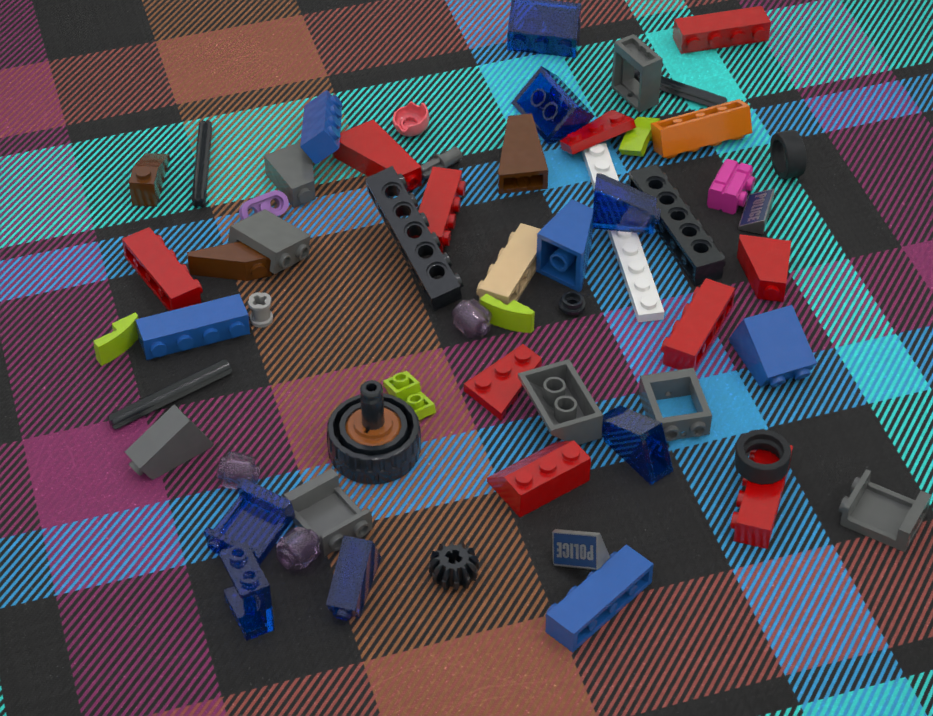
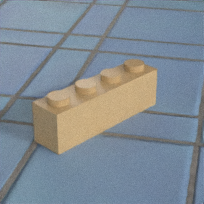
M520 223L517 230L511 232L508 244L505 248H501L495 264H491L488 269L487 277L478 284L476 294L479 296V307L480 298L486 293L506 305L513 300L518 301L536 272L537 233L541 229Z

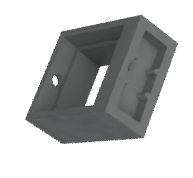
M634 34L615 41L611 88L639 113L658 105L663 58ZM635 69L640 72V83L634 78Z
M694 368L640 376L639 397L656 443L710 434L712 414ZM691 395L697 413L662 417L656 400Z

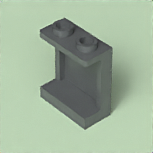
M264 209L231 225L228 244L241 241L270 258V272L276 274L307 258L310 251L311 235Z
M332 468L284 494L285 513L324 557L340 550L344 545L358 537L365 536L369 531L373 530L372 512L368 508L361 511L339 487V475Z
M866 469L861 478L856 477L853 481L850 497L844 496L840 504L839 512L842 513L840 525L906 552L927 515L932 495L920 491L916 500H913L870 481L872 471Z

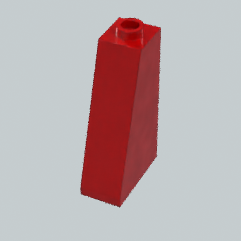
M373 119L340 133V147L333 152V156L337 160L368 177L393 166L397 174L401 173L407 183L405 188L407 192L422 186L421 166Z

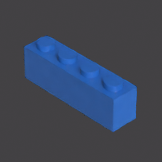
M328 90L304 106L300 147L315 164L321 162L340 147L343 105L336 95L332 96Z
M240 294L136 319L138 339L146 360L250 334L249 316Z
M627 544L618 552L611 553L610 558L600 569L592 570L586 580L579 586L572 587L563 600L549 607L545 615V632L573 653L652 583L654 564Z

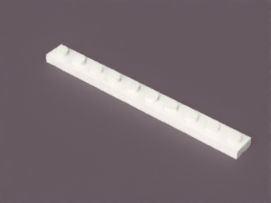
M600 143L583 150L582 156L637 321L639 323L663 320L664 309L607 144Z

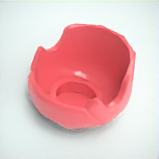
M411 101L406 106L396 110L392 122L397 132L407 137L422 134L427 129L430 120L428 108L425 103H421L419 106Z

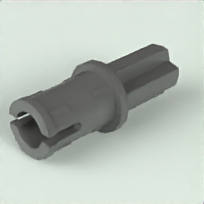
M454 146L442 154H436L432 160L421 165L422 179L430 177L432 167L448 168L460 162L463 156L459 148Z

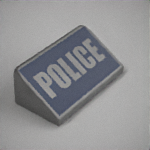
M775 189L748 195L738 230L758 234L764 233Z
M554 529L552 531L554 566L598 570L610 558L600 533Z

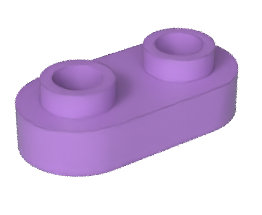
M274 190L244 202L240 206L239 216L241 220L250 217L248 209H253L255 214L266 209L279 216L286 212L289 201L283 192ZM271 200H275L277 202L276 208L271 207Z

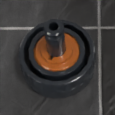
M368 380L361 385L360 395L345 400L332 412L327 423V448L332 465L341 475L362 484H385L406 475L418 461L421 451L420 422L416 412L408 403L396 396L383 393L381 383L375 380Z

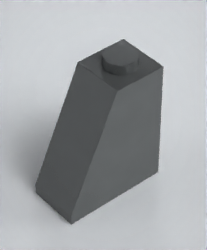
M301 141L264 155L266 175L278 190L287 196L293 208L316 199L313 163L300 147Z
M174 404L125 453L132 460L129 466L139 476L145 473L154 480L210 449L214 443Z

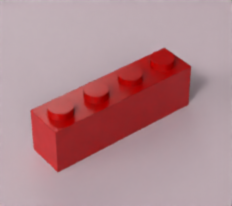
M762 6L674 19L673 39L681 54L769 41L771 21Z
M432 167L418 212H423L429 222V227L427 228L430 233H436L441 244L439 249L443 254L444 247L450 244V229L455 227V212L460 211V196L465 194L466 181H462V170ZM414 235L411 238H418L420 236Z
M148 227L122 238L126 260L168 311L201 303L200 294L203 293L200 282L190 276L186 265L179 263L172 249L168 250L160 235H156Z
M706 278L701 287L695 288L692 302L690 304L686 303L681 320L675 321L670 338L666 337L662 343L661 352L664 353L663 365L678 370L694 368L696 371L733 308L734 287Z
M790 445V448H791V456H792L793 446ZM762 449L752 450L749 455V459L760 464H772L780 460L774 453ZM787 474L781 480L772 484H757L743 478L742 486H746L745 491L739 490L736 507H739L740 510L739 512H733L730 528L735 529L733 541L768 549Z

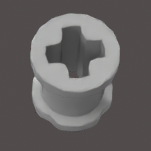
M256 292L249 296L248 306L252 311L250 323L255 327H267L273 322V313L270 311L272 299L267 293Z

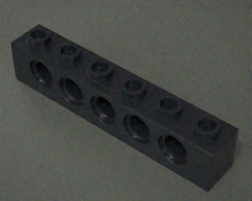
M657 164L629 171V193L694 286L703 284L706 278L713 281L721 279L723 268L726 265L724 254L718 251L711 236L705 233L700 221L695 219L691 213L688 204L682 201L678 190L673 188L668 181L667 175L662 173Z
M391 166L365 178L367 192L433 311L462 299L461 288L464 287L458 273L453 274L450 268L452 263L446 252L442 254L439 247L441 244L436 233H430L427 228L429 227L427 217L423 212H418L416 208L418 203L414 194H408L405 189L407 183L401 173L397 174L394 167ZM404 215H407V216H408L407 218H400L401 216H404ZM414 235L420 236L418 238H411ZM425 255H430V256H431L430 258H427V259L422 258V257L425 256ZM437 275L443 276V277L440 278V279H434V278H433V277H435V276H437Z

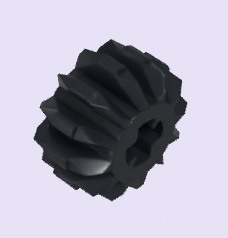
M451 540L449 546L439 544L438 551H432L430 563L428 564L429 573L435 585L442 584L444 591L449 587H453L457 592L459 586L468 589L470 581H476L479 560L475 556L473 548H466L464 542L454 545Z

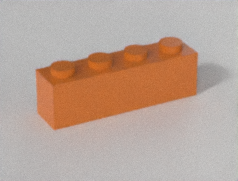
M740 99L650 123L654 151L663 158H674L682 152H696L700 147L708 145L717 146L722 141L742 139L744 135L752 133L750 106Z

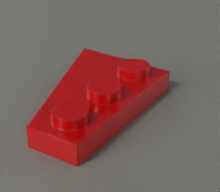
M610 110L560 140L561 148L573 155L636 128L633 118Z
M522 344L465 382L464 392L502 421L506 415V410L511 404L515 403L519 392L523 388L518 378V373L541 367L542 358Z

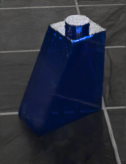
M597 173L594 189L593 229L653 234L654 224H660L661 209H656L657 198L604 174Z
M621 405L603 415L602 434L604 442L648 483L653 484L673 472L662 422Z
M343 536L326 606L330 612H333V616L336 618L350 620L351 616L358 618L361 616L381 560V555L373 541Z

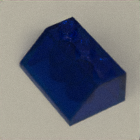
M511 0L507 31V50L576 58L580 41L581 3L553 0Z
M542 66L511 102L521 114L532 113L538 134L549 145L559 142L567 137L568 134L587 125L595 116L559 76Z

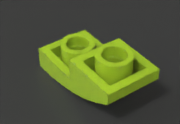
M637 117L634 120L636 128L627 131L619 147L620 153L622 155L644 157L649 141H653L650 123L661 121V119Z
M487 293L480 298L479 318L512 331L532 333L534 331L535 311L531 310L528 306L516 300L506 305Z
M136 312L112 323L113 332L93 341L96 360L101 366L119 357L137 341L136 319L139 318Z
M408 371L397 373L393 377L383 380V385L389 395L396 396L408 403L416 412L419 420L436 413L435 404L421 392L420 382Z

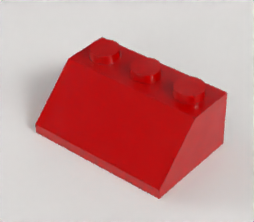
M574 440L559 441L487 478V482L521 518L590 481L591 457Z

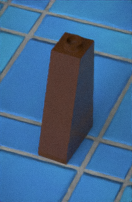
M532 113L508 116L498 170V193L548 189V167Z

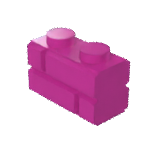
M726 159L708 190V208L722 209L723 212L734 214L739 206L744 207L748 195L747 191L753 190L756 177L752 176V165L738 164L737 161Z

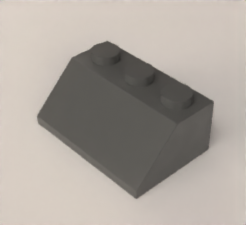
M569 359L518 373L521 384L551 435L564 441L574 440L578 445L602 438L603 414Z

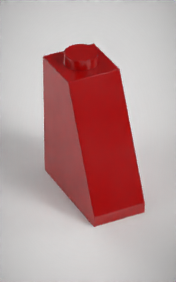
M740 234L737 258L757 299L784 302L791 241Z

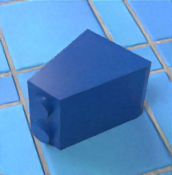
M572 199L537 233L536 272L577 292L582 290L592 245L594 209Z
M793 305L744 318L729 338L731 345L760 387L766 385L777 387L784 384L786 379L793 377L795 380L803 379L811 374L810 371L817 364Z

